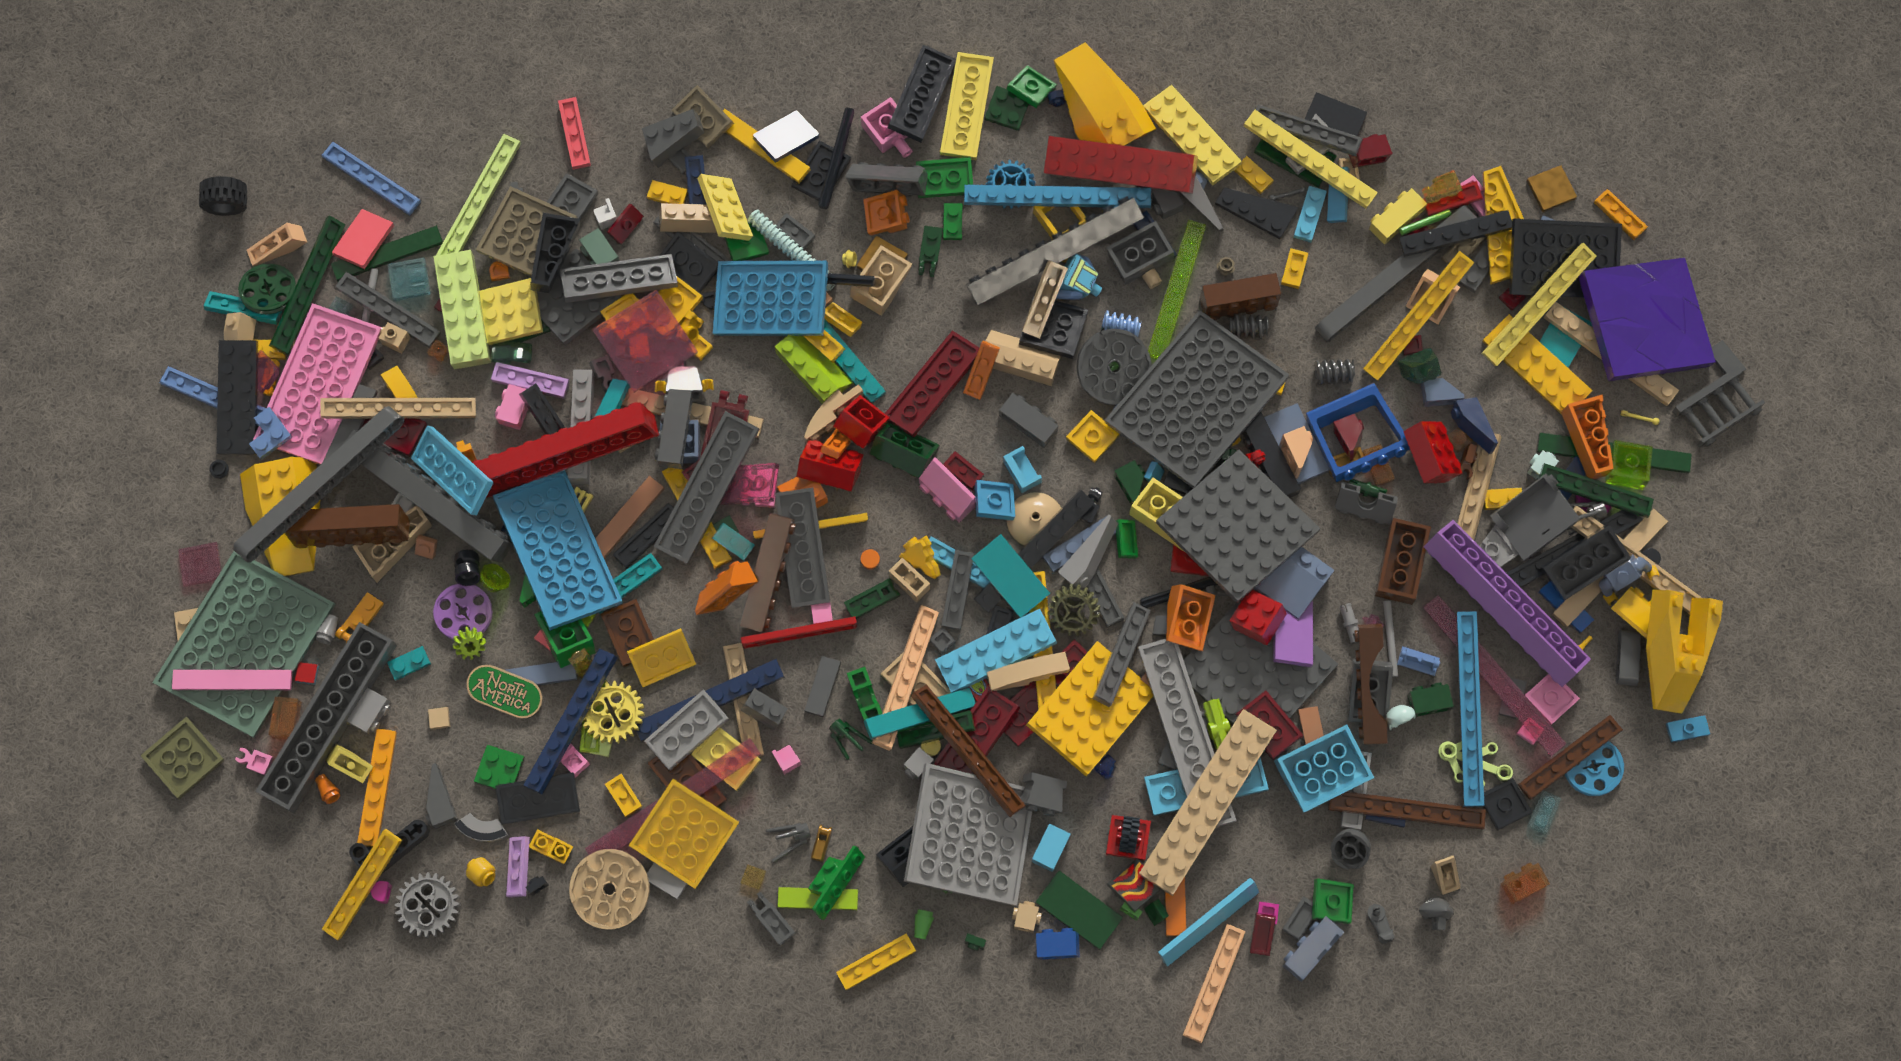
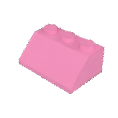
M935 457L919 477V487L925 494L929 493L933 497L932 500L938 507L942 506L946 510V514L951 520L954 521L956 519L960 522L975 508L976 497Z

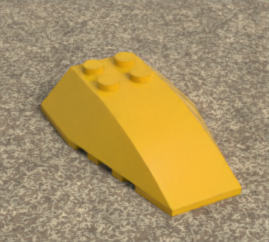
M1086 42L1054 60L1058 78L1063 88L1064 98L1069 108V115L1074 125L1073 128L1079 140L1126 146L1134 140L1156 130L1155 125L1136 94Z
M288 457L254 464L242 472L240 477L245 510L252 526L317 468V464L301 457ZM320 501L311 509H319ZM283 534L264 551L271 569L285 577L314 571L316 546H307L304 549L297 548Z

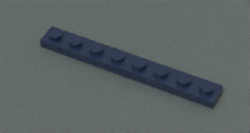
M599 649L527 777L524 783L526 788L541 795L543 794L618 658L614 654Z
M774 659L705 692L721 707L750 694L754 688L759 690L785 677L777 659ZM695 696L642 719L643 724L637 723L639 728L637 733L642 742L645 741Z

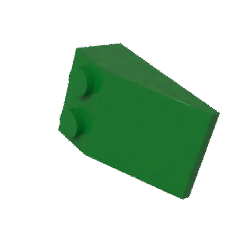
M542 612L534 614L560 669L596 653L593 639L581 619L549 630Z

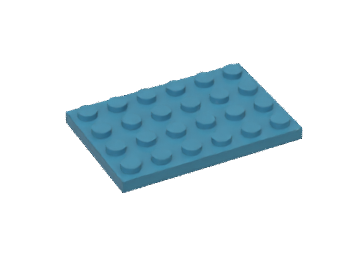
M718 261L713 334L715 336H823L828 262Z

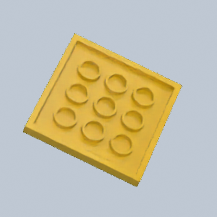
M672 779L629 846L696 889L739 824V821L675 779Z

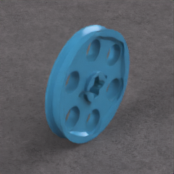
M1608 741L1579 763V765L1567 772L1565 776L1570 785L1582 794L1588 796L1607 794L1620 783L1623 777L1624 762L1622 755ZM1604 748L1612 751L1613 755L1611 758H1605L1602 755ZM1592 762H1594V764L1600 765L1596 768V771H1594L1593 768L1587 767L1590 766ZM1609 767L1617 769V777L1608 775ZM1576 775L1584 776L1585 783L1583 785L1575 782ZM1596 780L1604 783L1603 790L1595 789L1594 782Z

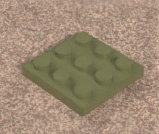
M188 717L180 721L141 755L177 799H181L225 761Z

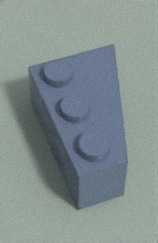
M1327 916L1320 923L1316 921L1309 929L1312 933L1307 938L1303 936L1296 944L1299 948L1294 953L1290 951L1283 959L1286 962L1283 967L1300 982L1304 980L1344 933Z

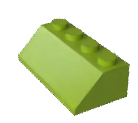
M788 335L775 346V351L779 358L821 404L837 390L843 393L853 384L835 362L832 363L804 336Z

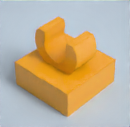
M464 440L456 442L457 449L471 462L477 460L470 443L465 445Z

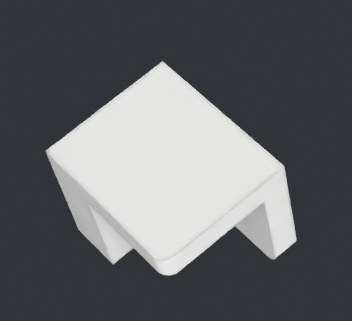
M609 198L605 199L607 205L594 209V214L601 230L612 226L617 219Z

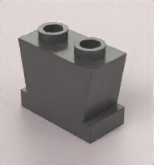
M1033 772L1024 774L1023 782L1026 785L1021 800L1026 805L1025 810L1032 812L1040 810L1047 816H1055V814L1061 813L1063 790L1067 787V781Z

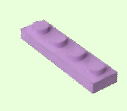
M496 362L491 377L492 382L504 385L511 384L525 389L536 383L543 394L565 399L570 382L566 378Z

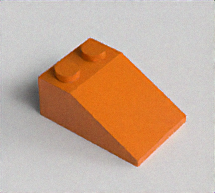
M1182 584L1172 586L1167 604L1166 641L1203 651L1216 595Z

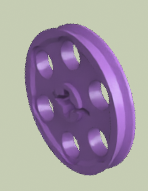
M455 584L445 589L438 596L433 610L437 627L446 637L452 640L454 636H459L458 631L463 626H468L470 631L475 627L477 632L481 631L484 633L491 622L493 613L491 602L482 589L475 585L462 586L460 584ZM460 589H464L467 592L466 596L462 599L456 597V593ZM477 596L484 598L482 605L477 606L474 604V599ZM446 600L451 603L450 608L442 610L440 608L441 603ZM457 604H458L461 608H463L464 610H465V609H468V610H466V613H467V617H468L470 620H467V618H466L465 616H463L462 614L459 615V614H460V611H459L460 609L458 608ZM478 615H485L486 621L483 624L476 623L475 619ZM446 619H451L453 622L452 626L447 629L443 628L442 622Z

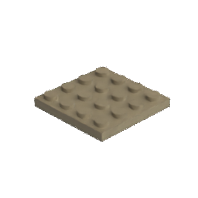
M510 186L476 251L532 277L543 213L577 218V216Z

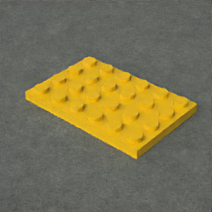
M1098 641L1026 724V726L1085 776L1092 771L1153 697L1151 688L1135 672L1127 667L1110 707L1092 699L1111 655V652Z

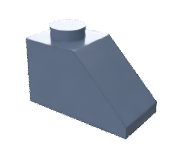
M1426 378L1421 384L1424 407L1453 405L1456 400L1464 399V394L1443 378H1436L1434 380Z

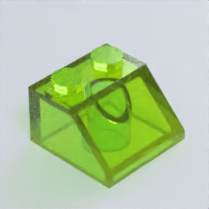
M1614 440L1611 450L1614 469L1606 476V483L1644 490L1650 481L1653 447Z

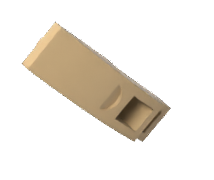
M859 384L844 395L840 390H837L820 406L807 427L804 436L806 444L809 440H820L823 433L826 431L829 433L835 429L833 425L837 420L836 415L839 416L842 410L859 395L864 396L863 389Z

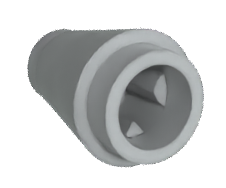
M328 614L316 632L317 641L327 645L334 641L338 617Z

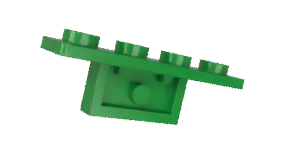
M857 846L851 848L843 861L828 857L808 888L811 893L820 895L812 910L821 920H825L865 859V856Z

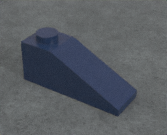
M1478 398L1456 400L1451 410V416L1457 426L1488 454H1493L1498 441Z

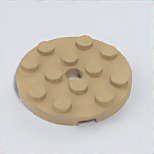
M617 849L599 850L585 857L575 868L569 886L571 903L577 914L588 924L601 929H616L633 922L646 907L650 893L648 875L642 864L631 854ZM608 883H612L615 887V892L612 895H608L604 891V887Z

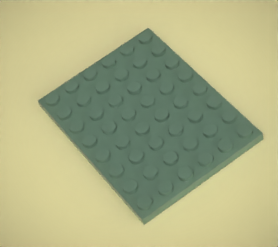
M233 551L152 683L255 739L284 690H173V670H292L293 676L298 664L302 661L315 640L316 632L336 604L255 560L246 562Z

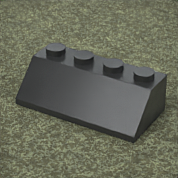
M860 162L851 165L846 173V179L852 190L856 192L887 193L898 190L904 195L925 196L928 174L925 168L918 165L905 167L900 164L887 166L882 163L869 165L868 163Z

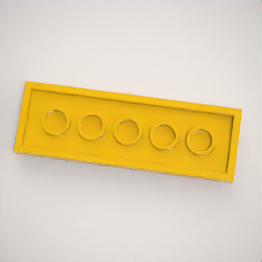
M1509 314L1482 342L1488 347L1513 317ZM1529 332L1503 359L1512 370L1560 414L1568 404L1585 400L1593 391Z

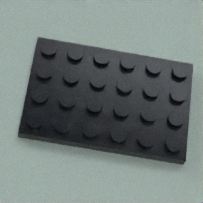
M1512 219L1509 295L1534 296L1581 243H1584L1596 255L1595 259L1584 271L1620 266L1622 224ZM1579 277L1560 297L1584 298Z

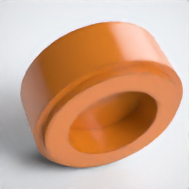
M868 549L862 553L861 564L864 568L871 570L879 565L880 556L875 550Z

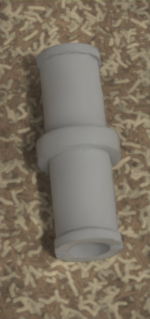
M1351 603L1345 604L1346 608L1342 605L1339 609L1344 620L1343 626L1347 629L1350 643L1353 644L1356 643L1354 630H1358L1357 624L1359 622L1358 619H1355Z

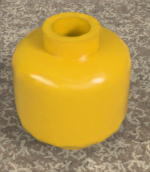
M480 857L469 861L466 876L478 887L488 886L495 879L496 869L489 861Z

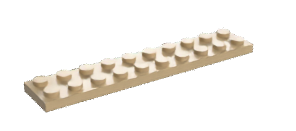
M1242 710L1139 872L1140 876L1170 895H1174L1277 730L1246 710Z

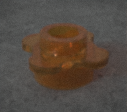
M435 340L431 348L427 350L429 356L435 357L438 362H442L446 353H449L448 345L445 346L440 340Z

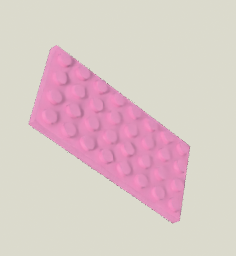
M312 303L267 408L270 407L292 436L291 439L278 447L277 450L305 458L319 465L322 464L343 419H321L320 398H353L377 345L382 327ZM260 426L258 427L253 440L264 433Z

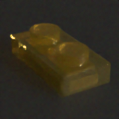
M584 648L581 651L575 652L568 659L582 680L593 661Z

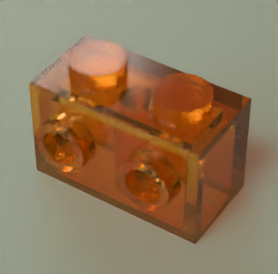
M1530 862L1521 867V872L1515 874L1513 871L1503 877L1505 880L1500 884L1512 905L1550 884L1539 863L1532 865Z

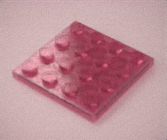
M657 290L592 329L633 393L698 353Z

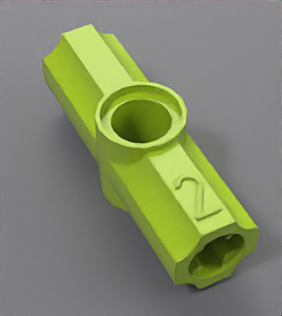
M1213 699L1204 702L1202 705L1208 721V734L1211 740L1214 741L1217 751L1231 727L1228 719L1224 716L1220 700Z

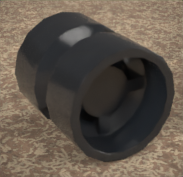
M461 550L454 556L455 581L462 586H472L480 581V562L476 551Z

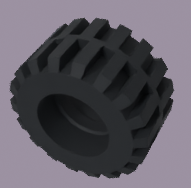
M226 176L204 179L199 184V207L203 211L214 215L230 216L240 214L247 209V185L239 179Z

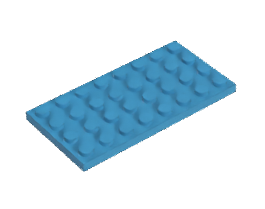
M565 470L493 495V500L549 630L622 604L621 596Z

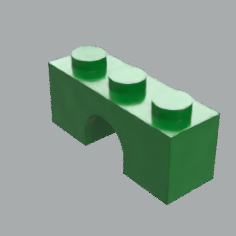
M862 667L848 672L847 678L863 722L865 719L881 715L882 711L875 697L866 668Z

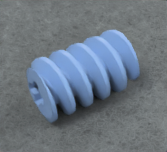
M1106 310L1101 331L1103 328L1104 330L1122 329L1138 337L1141 323H1139L1138 317L1131 321V315H1128L1126 320H1124V314L1121 313L1119 318H1117L1116 312L1109 316V311Z

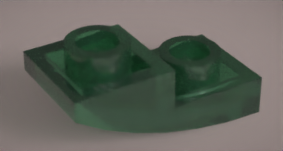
M519 342L492 344L491 362L510 365L511 361L530 364L532 360V344Z

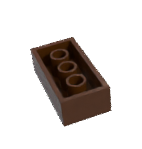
M1277 273L1202 286L1200 294L1202 312L1213 320H1218L1222 316L1230 318V315L1234 317L1235 314L1239 315V313L1253 314L1257 310L1262 309L1264 311L1274 310L1278 306L1281 296Z
M1396 518L1392 519L1389 525L1376 586V597L1413 605L1416 600L1426 553L1424 546L1428 543L1431 526Z

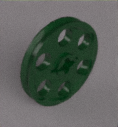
M262 264L251 268L243 275L239 282L238 290L241 301L247 309L254 313L266 315L278 313L286 309L296 283L292 273L285 267L277 264ZM270 271L277 272L273 277L267 275ZM254 276L259 278L256 282L249 281ZM286 280L291 282L288 286L281 285ZM264 282H266L267 287H269L271 296H269L268 291H266V286ZM247 292L254 293V295L249 298L244 296ZM279 296L286 297L282 302L276 300ZM262 301L268 302V305L265 307L258 306Z

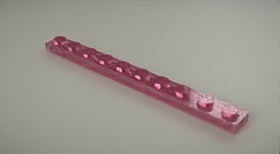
M1438 595L1425 605L1423 609L1458 649L1457 616ZM1478 642L1479 674L1549 756L1552 757L1566 746V742Z
M749 738L683 782L682 785L700 796L756 759L761 753L752 739ZM658 800L586 847L587 853L590 855L604 849L620 850L629 844Z

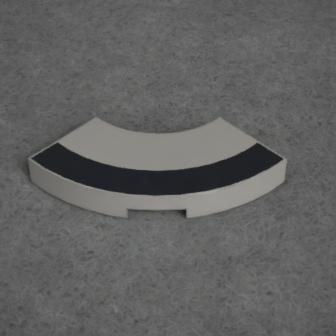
M469 813L454 823L461 833L477 841L494 842L509 836L498 818L493 821H480Z

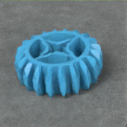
M1010 159L1008 164H1005L1003 161H1001V166L995 164V170L990 169V175L986 177V181H988L986 185H995L999 177H1001L1003 182L1001 185L1009 183L1008 185L1018 186L1021 180L1025 181L1026 186H1035L1036 184L1035 180H1033L1034 174H1030V168L1025 169L1024 163L1019 166L1017 160L1014 164H1011Z

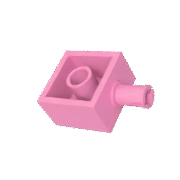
M890 97L861 116V126L882 154L895 146L903 158H906L913 152L904 140L907 137L887 128L897 106Z

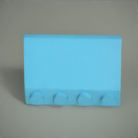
M1348 725L1274 760L1282 779L1303 813L1374 778Z

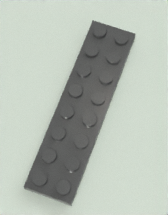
M726 411L724 412L653 547L689 564L760 430L758 427Z

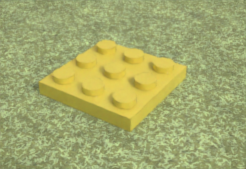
M531 278L479 291L486 339L489 345L543 332L537 291L530 290Z

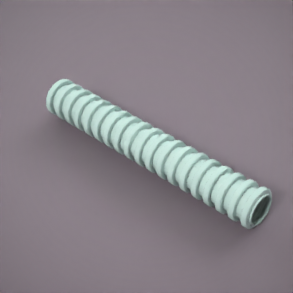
M755 210L751 213L748 223H752V226L756 227L757 231H761L762 235L765 234V238H769L770 242H774L773 245L778 246L779 250L782 249L784 254L787 253L786 256L791 257L792 261H816L815 258L812 259V255H808L807 251H803L802 247L799 248L798 243L795 244L793 239L790 240V236H786L782 229H778L777 225H773L772 221H768V217H764L763 213L760 214V210ZM827 284V291L833 289L835 285Z

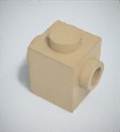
M388 322L385 327H382L379 336L382 345L401 354L411 339L407 331Z
M1024 901L1023 904L1019 903L1018 908L1014 907L1012 919L1016 920L1014 929L1034 933L1035 924H1040L1042 914L1038 913L1039 907H1036L1035 903Z

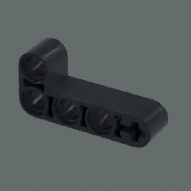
M422 820L412 821L396 834L401 840L404 838L408 839V843L405 847L398 846L382 874L429 836V827ZM417 827H420L422 830L420 834L417 832ZM411 833L415 839H412L408 834ZM355 843L350 847L349 855L360 868L370 850L362 843ZM359 849H364V855L356 858V852Z

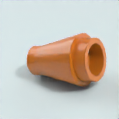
M325 774L316 777L315 782L322 801L327 804L337 801L340 798V790Z

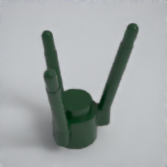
M837 719L829 727V730L832 732L831 737L835 740L846 760H849V756L839 738L843 739L846 737L860 751H863V747L849 734V730L872 744L871 739L841 719Z

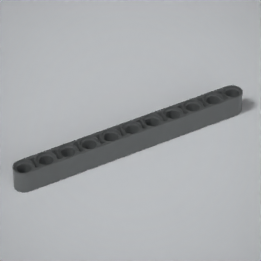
M1463 205L1436 228L1477 217L1466 205ZM1438 248L1404 257V255L1400 256L1319 322L1315 330L1327 343L1330 342L1443 249Z
M390 406L383 408L234 543L233 550L246 562L255 560L400 429L404 423V418Z

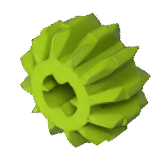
M466 626L465 632L459 630V636L453 637L455 641L452 644L453 649H456V655L462 654V659L464 660L467 656L470 657V660H473V655L480 657L479 651H485L484 644H486V639L482 638L483 633L481 631L477 632L475 627L469 631V628Z

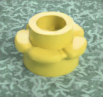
M847 250L843 254L842 262L847 268L856 266V252Z

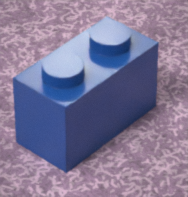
M1063 928L1061 932H1053V929L1041 930V933H1036L1037 958L1040 960L1080 958L1079 933L1073 931V928Z

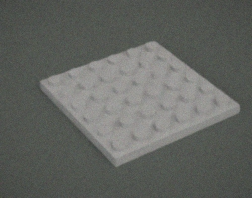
M928 763L924 764L904 882L1017 906L1032 811L1025 810L1026 807H1024L1010 818L976 775ZM1008 783L1021 799L1025 787Z

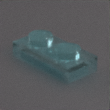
M1542 791L1527 827L1546 835L1561 798Z

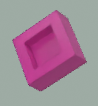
M1259 902L1257 913L1276 916L1275 925H1277L1279 904Z

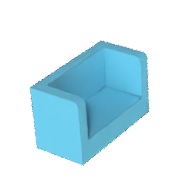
M1023 446L1003 456V463L1021 493L1042 483L1041 475H1037L1025 455V448Z
M1049 824L1032 858V862L1053 872L1071 834Z

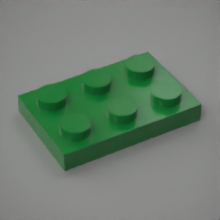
M971 157L916 161V165L925 168L928 174L925 196L918 195V198L964 195L965 185H973Z

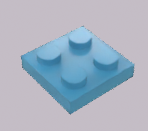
M976 480V517L1013 521L1015 518L1014 485Z

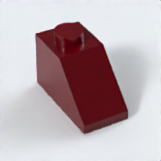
M1355 414L1333 422V432L1350 461L1354 460L1364 430L1362 421L1358 420Z

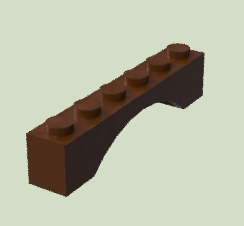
M1382 624L1358 625V630H1354L1355 642H1359V650H1355L1356 662H1360V669H1356V679L1360 681L1361 688H1357V700H1361V708H1358V720L1362 719V727H1359V739H1363L1364 744L1388 743L1387 723L1375 707L1369 687L1372 665L1378 653L1384 647Z

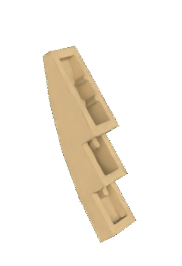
M1061 652L1010 664L989 671L986 674L991 691L1025 686L1029 685L1032 681L1049 679L1051 675L1068 673L1070 667L1066 653Z

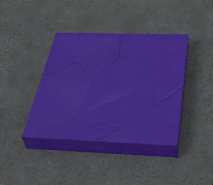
M1685 258L1587 270L1578 276L1608 382L1706 368L1716 362Z

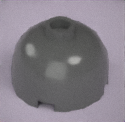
M1346 829L1335 836L1331 844L1332 859L1338 866L1344 869H1360L1367 863L1370 857L1371 844L1369 839L1359 830Z

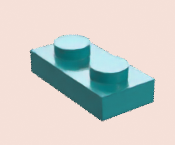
M722 523L712 539L742 560L746 559L755 546L724 523Z
M421 646L388 661L387 664L396 681L431 665V662L424 647Z

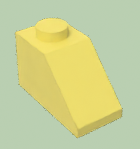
M335 744L326 759L330 766L361 783L365 781L373 768L371 764L338 744Z

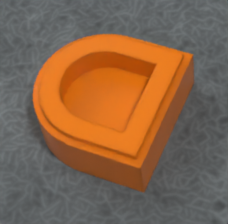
M498 261L491 264L489 270L492 282L510 278L507 265Z

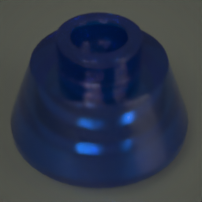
M1109 754L1104 755L1093 769L1104 779H1111L1116 769L1114 765L1116 761Z

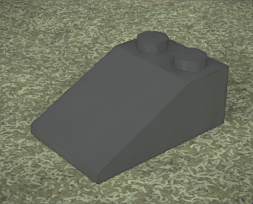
M1353 659L1349 721L1362 722V719L1358 720V708H1361V700H1357V688H1361L1360 681L1356 679V669H1360V662H1356V659ZM1374 661L1370 673V694L1378 712L1386 720V714L1390 708L1393 665L1392 662Z

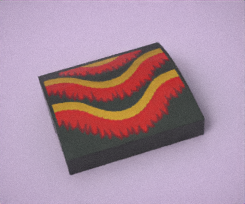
M1137 858L1107 883L1116 896L1122 899L1133 912H1136L1161 890V888L1139 875L1144 864Z

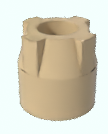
M1155 269L1149 270L1142 276L1150 289L1160 285L1162 282Z

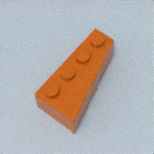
M1603 395L1570 403L1561 412L1588 478L1594 480L1607 476L1614 469L1611 448L1608 445V428L1605 425L1606 415L1602 405Z

